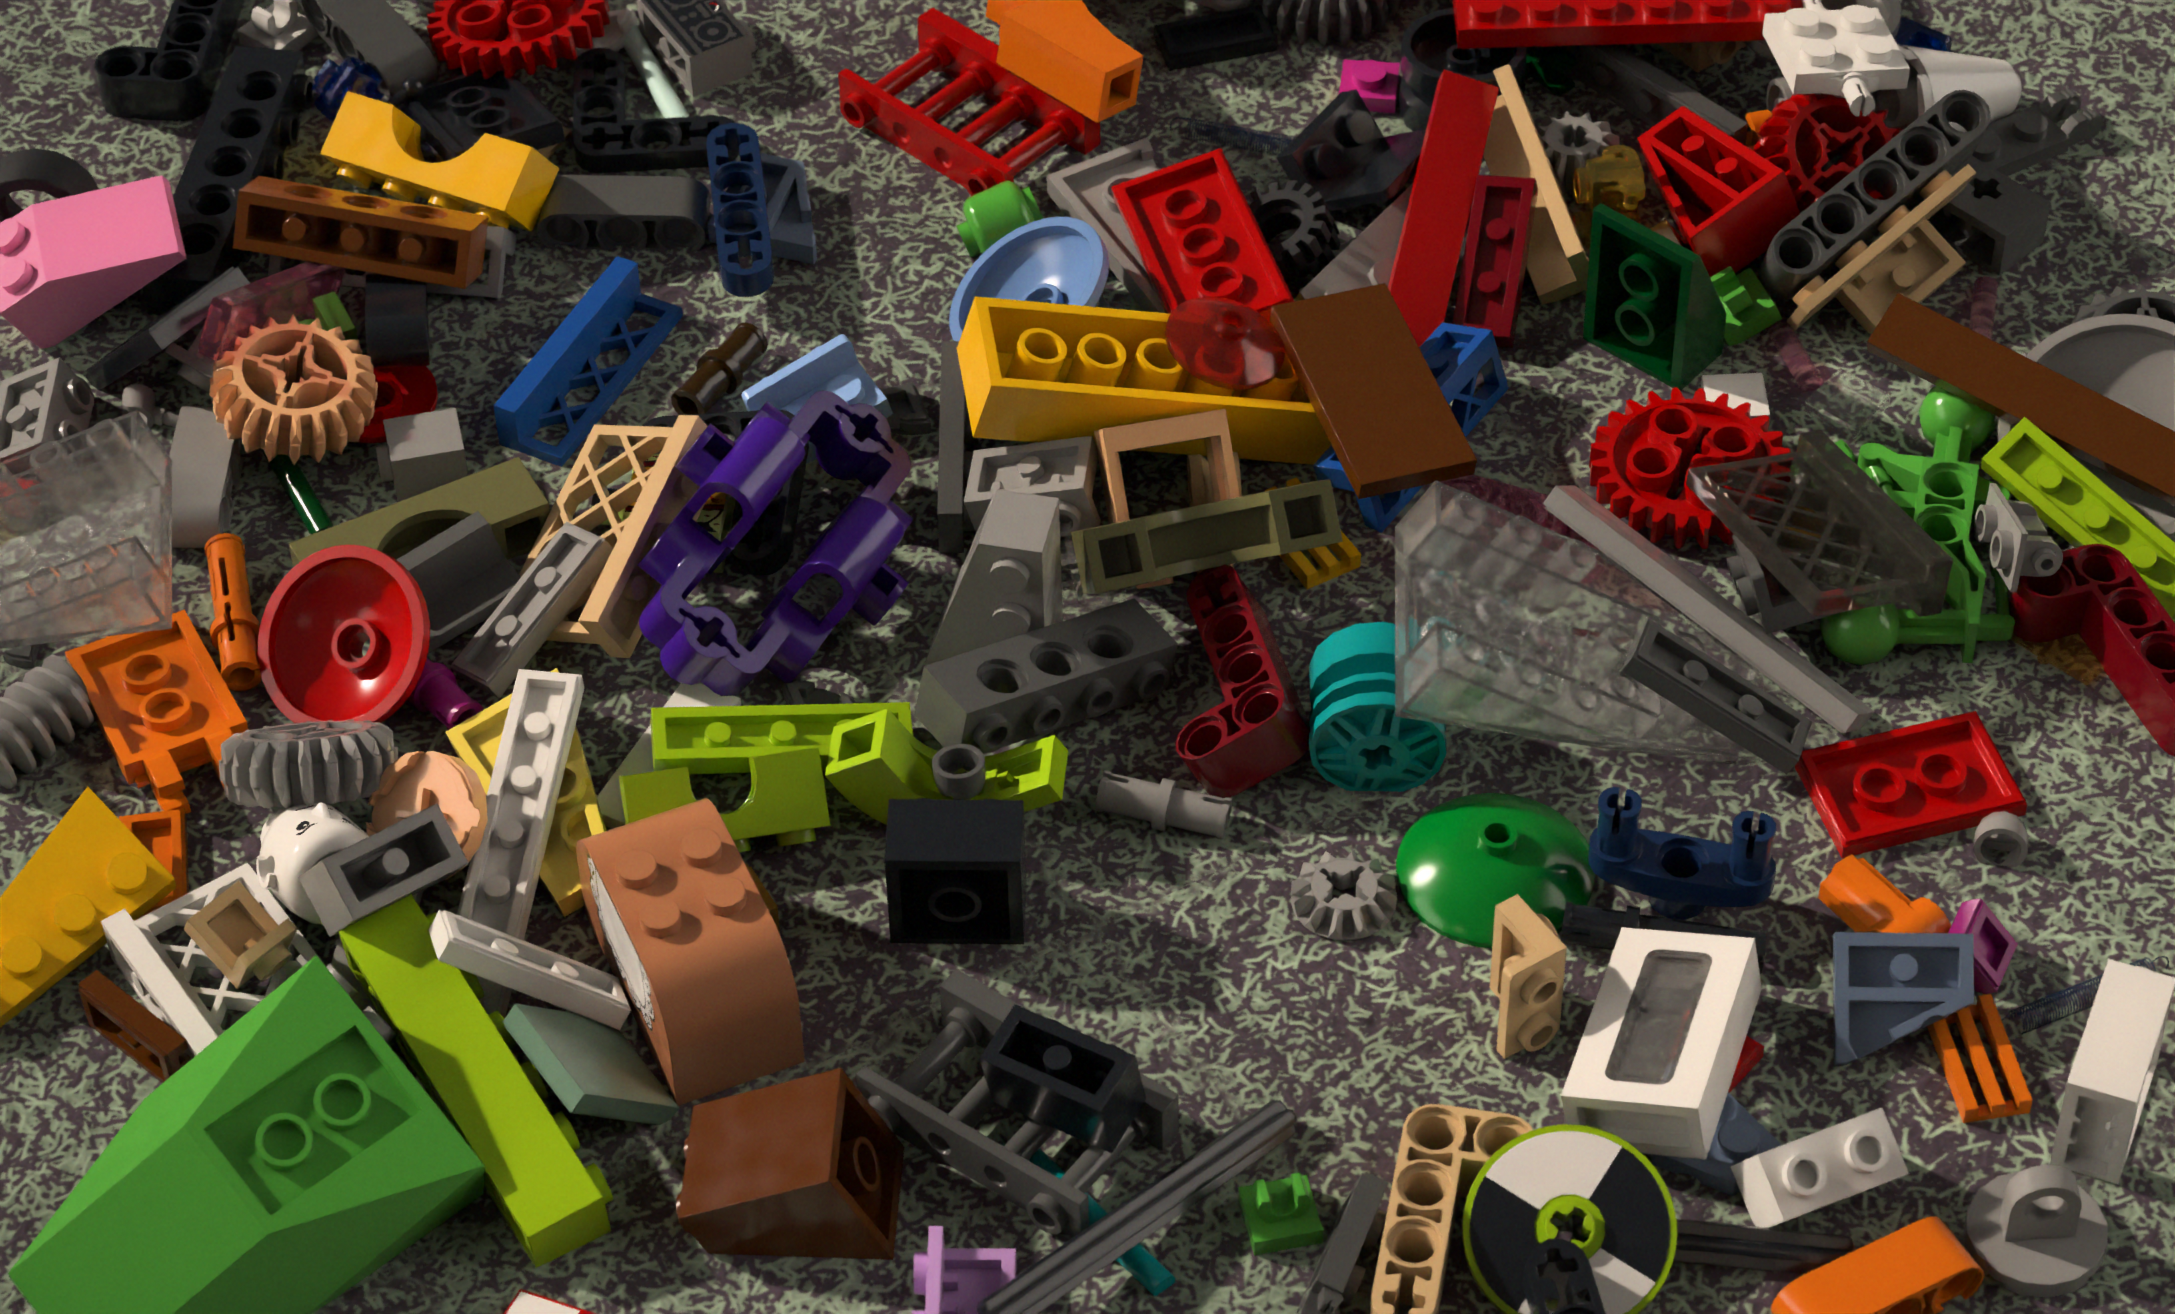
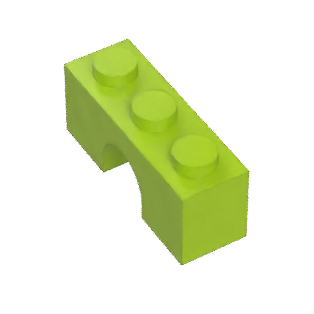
M819 747L749 757L752 783L748 798L735 811L720 814L739 852L751 851V837L776 834L777 846L816 841L815 828L830 826ZM688 766L619 777L625 824L697 801L691 789Z

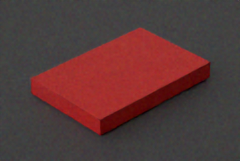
M1976 711L1804 750L1799 761L1794 766L1841 858L1851 854L1854 856L1977 827L1982 818L1993 812L2006 811L2017 817L2026 815L2028 805Z

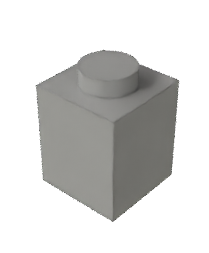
M456 407L383 420L387 445L375 446L381 482L394 481L397 501L408 499L468 476Z

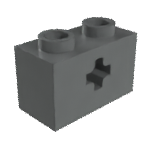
M1971 155L1951 175L1953 177L1967 164L1977 173L1955 198L1928 219V221L1954 249L2000 276L2044 242L2051 202ZM1920 198L1916 203L1909 207V210L1912 211L1920 203H1922L1924 199Z

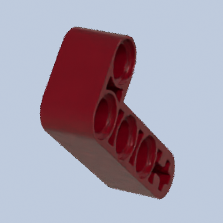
M2102 544L2084 545L2062 551V564L2058 571L2051 576H2020L2017 592H2012L2009 602L2010 616L2015 620L2013 633L2025 641L2035 643L2049 642L2078 634L2158 745L2167 754L2175 757V622L2127 557L2111 546Z
M1224 564L1223 566L1204 569L1196 575L1189 584L1186 595L1225 701L1187 723L1179 732L1175 745L1177 753L1209 795L1230 798L1279 772L1304 756L1309 749L1310 725L1265 612L1234 568Z

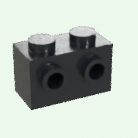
M1014 1004L979 1058L993 1102L1111 1154L1146 1100L1135 1055Z

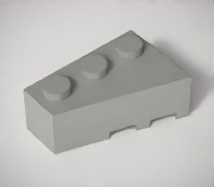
M1000 489L995 490L973 539L970 551L957 575L949 598L943 606L925 660L926 664L941 661L1063 621L1059 498Z

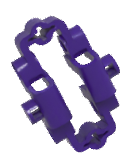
M822 390L814 393L792 419H789L767 401L734 442L710 423L675 466L681 473L698 485L699 489L637 565L662 585L642 611L639 617V627L642 634L660 649V661L664 670L671 678L688 685L703 683L720 696H737L764 667L784 683H791L812 658L835 625L850 609L854 610L872 626H875L896 602L909 583L886 565L885 562L900 543L905 530L914 519L890 500L909 474L911 460L903 447L891 438V428L886 417L871 405L863 403L850 405L835 393ZM809 440L816 446L817 460L827 474L840 480L857 479L866 487L857 498L853 499L835 517L806 553L809 557L786 581L760 615L764 618L763 622L743 647L737 642V630L733 621L725 612L711 606L694 608L685 599L705 574L711 575L751 529L803 461L805 456L804 446ZM718 492L734 497L743 509V516L722 541H719L692 519L708 498ZM815 573L829 574L840 583L843 589V593L820 621L792 599Z

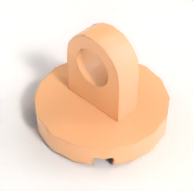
M416 751L404 754L386 767L380 778L379 789L371 794L368 805L374 806L372 811V823L366 822L367 835L376 834L438 803L465 857L470 862L481 845L487 824L486 793L477 773L461 758L436 751ZM455 872L454 874H452L451 876H449V877L446 878L445 880H448L450 877H452L453 875H455L457 872Z

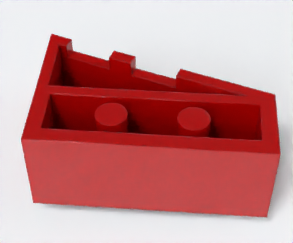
M1683 105L1637 138L1655 185L1689 250L1700 255L1710 277L1729 266L1732 267L1735 273L1740 271L1766 252L1778 231L1800 214L1784 170Z

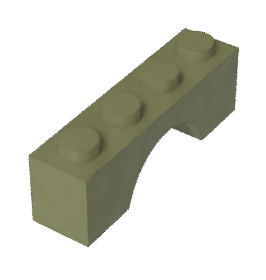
M517 457L288 543L292 564L294 567L311 554L338 545L366 546L384 552L397 560L477 511L489 523L505 558L509 560L531 551L550 514L549 502L521 459Z
M1330 479L1312 481L1071 532L1083 594H1098L1223 566L1224 564L1228 565L1343 542Z

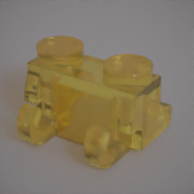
M1612 145L1603 150L1602 156L1586 160V167L1574 169L1575 197L1578 204L1583 203V208L1580 212H1572L1571 216L1583 246H1587L1590 249L1593 209L1599 203L1640 224L1638 205L1639 201L1645 198L1646 187L1640 159L1634 149L1625 145Z

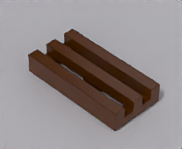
M95 970L78 984L89 1026L161 1083H164L191 1060V1056L185 1052L188 1049L185 1038L98 970Z

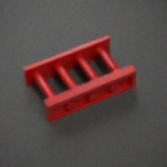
M934 7L917 18L919 52L876 83L872 84L847 68L838 73L840 109L849 124L856 128L864 126L963 186L971 196L1004 181L1014 182L1016 174L1056 145H1069L1086 155L1101 144L1100 122L1096 123L997 64L999 45ZM931 71H944L955 78L953 82L915 109L895 97ZM972 95L978 97L984 95L998 103L958 133H954L936 122ZM1014 120H1026L1040 128L999 159L978 147Z

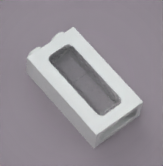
M1622 927L1561 1094L1566 1124L1583 1125L1604 1130L1627 1141L1644 1154L1706 1160L1762 990L1755 938Z

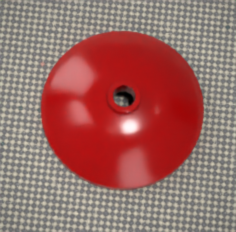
M332 546L311 554L295 565L284 576L272 593L262 616L258 635V663L261 678L267 693L276 707L294 723L327 720L344 721L351 719L354 721L370 720L371 722L382 723L392 716L411 695L422 675L427 660L430 643V620L422 590L412 574L400 562L384 552L366 546ZM370 639L369 649L363 657V645Z

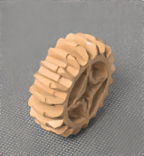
M293 314L287 324H278L268 316L263 329L246 324L241 337H228L227 344L224 346V352L217 353V359L213 363V378L210 379V397H212L216 422L224 424L228 439H242L246 453L259 448L264 449L269 462L278 454L288 455L293 465L296 464L301 455H310L315 461L320 463L326 449L342 455L344 447L347 446V441L359 442L360 436L364 432V426H369L370 420L374 416L378 383L375 381V375L373 374L374 367L371 364V356L362 354L359 340H345L341 326L328 331L323 330L319 318L315 319L310 325L299 324Z

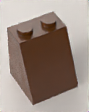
M842 1068L693 1105L690 1132L684 1141V1157L686 1162L682 1191L676 1199V1212L682 1228L687 1233H691L708 1254L894 1259L904 1146Z

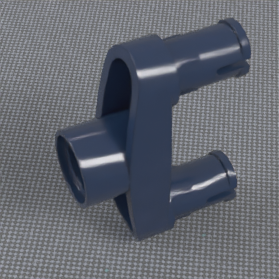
M1620 787L1607 788L1599 796L1598 827L1593 830L1589 842L1588 863L1592 871L1599 878L1611 884L1647 895L1652 908L1660 915L1667 918L1686 920L1696 917L1704 910L1705 906L1748 907L1763 902L1771 895L1776 875V862L1771 856L1773 839L1776 835V823L1768 814H1760L1758 830L1752 829L1754 811H1744L1735 816L1732 822V844L1729 845L1674 833L1638 829L1642 799L1633 790H1626L1624 806L1619 805Z

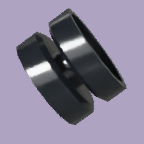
M1454 8L1434 11L1416 19L1403 33L1400 71L1402 79L1399 113L1406 127L1412 131L1427 129L1438 80L1444 69L1499 87L1493 70L1510 64L1525 98L1524 77L1527 47L1458 49ZM1500 88L1497 96L1502 95Z

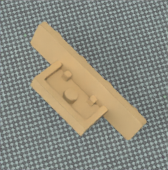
M1967 164L1953 177L1946 169L1938 174L1920 191L1919 194L1924 199L1922 203L1912 211L1904 204L1896 209L1878 226L1877 229L1881 232L1882 236L1869 247L1862 239L1855 243L1835 262L1840 271L1825 282L1818 275L1807 283L1792 298L1798 307L1786 323L1794 331L1797 330L1836 297L1868 333L1872 334L1897 293L1919 304L1960 271L1966 263L1930 224L1928 219L1955 198L1977 172Z

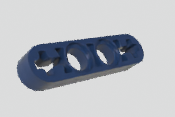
M741 123L723 124L714 128L708 134L706 141L720 278L723 288L730 294L738 297H752L767 291L774 280L759 138L756 131L748 125ZM728 151H739L740 161L729 162ZM734 185H747L751 187V190L740 194H730L724 191L727 187ZM737 224H751L756 227L754 230L746 233H733L728 230ZM751 256L752 268L741 269L739 257Z

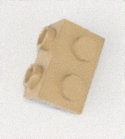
M1518 894L1495 905L1490 989L1500 999L1496 1050L1504 1059L1524 1048L1529 1052L1543 1048L1560 1030L1567 947L1559 939L1553 924L1543 914H1536Z

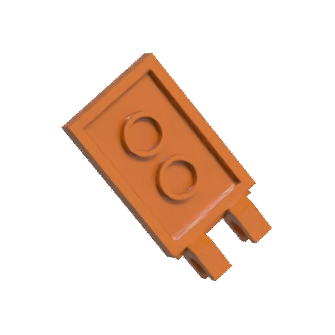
M184 609L66 651L65 656L67 662L78 673L87 688L88 706L128 784L135 783L138 788L150 784L162 811L185 809L187 814L191 812V808L182 791L185 789V785L180 773L211 762L220 781L219 760H222L221 743L233 734L244 733L249 729L245 717Z

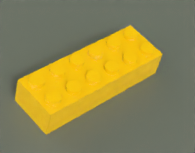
M975 296L957 346L973 438L1037 443L1093 436L1095 441L1094 431L1104 428L1226 409L1232 451L1238 453L1239 459L1314 465L1331 446L1271 322ZM1204 439L1135 450L1207 456Z

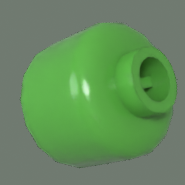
M1004 181L967 198L963 204V212L967 221L956 226L970 257H974L980 253L983 254L989 247L1008 233L1028 223L1043 219V216L1029 186L1020 190L1014 182Z

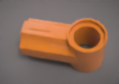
M1852 854L1836 863L1827 878L1820 883L1818 898L1855 932L1948 933L1951 928L1950 921L1936 903L1923 897L1911 901L1864 858L1857 859Z

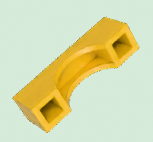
M349 91L345 95L320 152L322 156L339 167L336 175L354 186L369 189L371 182L383 185L382 190L385 193L405 202L414 203L416 197L419 196L428 199L429 206L489 216L488 226L505 227L508 229L509 225L530 232L533 231L559 171L556 165L533 147L488 133H484L469 150L454 159L437 163L425 162L421 151V126L392 104Z

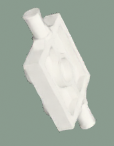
M1802 0L1804 8L1790 9L1785 13L1765 14L1762 34L1793 95L1817 93L1841 95L1848 102L1852 114L1859 117L1860 110L1863 116L1870 114L1874 110L1875 100L1870 95L1871 92L1907 88L1910 67L1878 8L1850 5L1840 10H1827L1824 8L1821 0Z

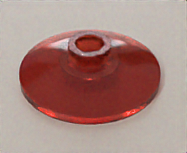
M1221 297L1193 298L1178 305L1172 311L1166 323L1165 341L1173 358L1191 375L1211 385L1233 390L1258 388L1272 381L1278 375L1283 365L1285 348L1276 328L1262 314L1240 302Z

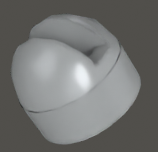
M2001 811L1993 812L1982 818L1974 837V853L1979 862L2017 867L2025 860L2028 853V833L2025 824L2016 815ZM1989 849L2010 851L2004 862L1997 864L1993 861Z

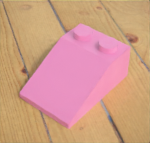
M161 175L30 205L13 218L2 221L0 223V315L40 349L54 347L185 260L186 254L170 182Z

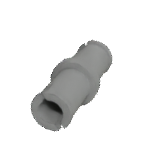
M1104 770L1097 792L1095 810L1152 822L1151 828L1155 830L1165 831L1167 826L1216 836L1217 839L1223 840L1225 828L1228 826L1233 798H1221L1176 788L1177 782L1162 778L1159 784Z

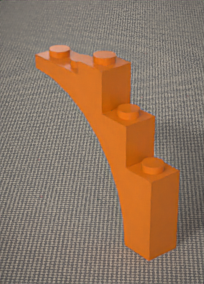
M1082 0L987 1L985 17L1000 25L997 64L1096 123L1136 105L1144 55L1114 36L1089 12Z

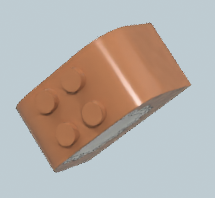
M704 798L577 841L576 854L585 915L614 976L619 978L631 1012L670 1094L678 1106L805 1062L799 999L784 944L775 922L716 807L709 799Z

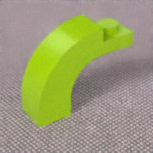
M889 708L833 727L825 777L850 803L862 812L887 825L889 799L928 798L954 800L953 797H945L940 794L934 782L932 759L938 751L917 740ZM1052 735L998 754L984 756L986 766L985 784L981 792L976 797L970 799L1023 800L1024 812L1062 800L1068 749L1056 735Z

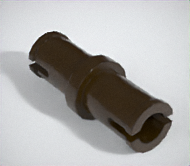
M747 322L740 323L717 349H709L698 359L697 370L671 396L672 406L679 415L707 414V411L725 392L732 394L742 384L743 373L767 350L768 343L764 333L753 324Z

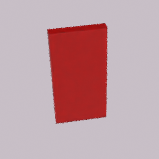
M1221 148L1111 186L1115 203L1165 313L1270 322L1272 306L1295 302Z

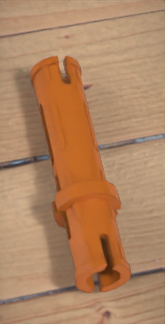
M222 533L211 537L204 547L208 562L210 591L215 620L210 627L212 645L219 651L220 674L227 687L234 691H245L256 687L262 679L257 651L260 622L252 614L250 587L244 556L245 545L239 536Z

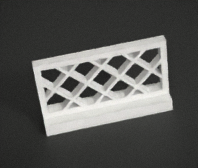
M248 863L135 921L126 909L101 920L112 960L147 1009L186 1039L188 1049L185 1052L191 1056V1059L226 1031L221 1028V1023L227 1009L249 1012L302 967L298 961H293L295 956L297 958L301 954L310 961L317 955L297 929L288 948L292 957L279 971L272 975L265 996L234 992V985L225 975L219 990L193 987L189 984L196 966L218 969L217 966L192 938L188 947L160 944L155 936L176 925L185 926L189 918L238 880L278 925L289 918L270 891L260 886L257 874ZM206 1006L212 1007L211 1012L208 1010Z

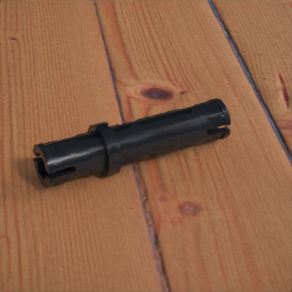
M1566 901L1561 933V942L1564 945L1574 944L1614 950L1622 927L1755 938L1760 974L1762 973L1763 956H1765L1767 931L1765 930L1754 931L1640 914V907L1627 905L1625 912L1578 905Z

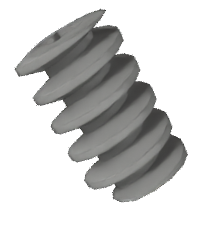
M52 654L46 657L42 667H35L25 673L23 682L17 681L6 688L4 696L0 697V785L6 789H11L17 785V777L11 765H14L25 774H30L36 770V761L30 751L31 749L45 759L55 755L56 748L50 734L62 743L67 744L75 738V732L69 720L83 729L89 728L94 723L93 714L88 706L87 688L74 668L60 656Z

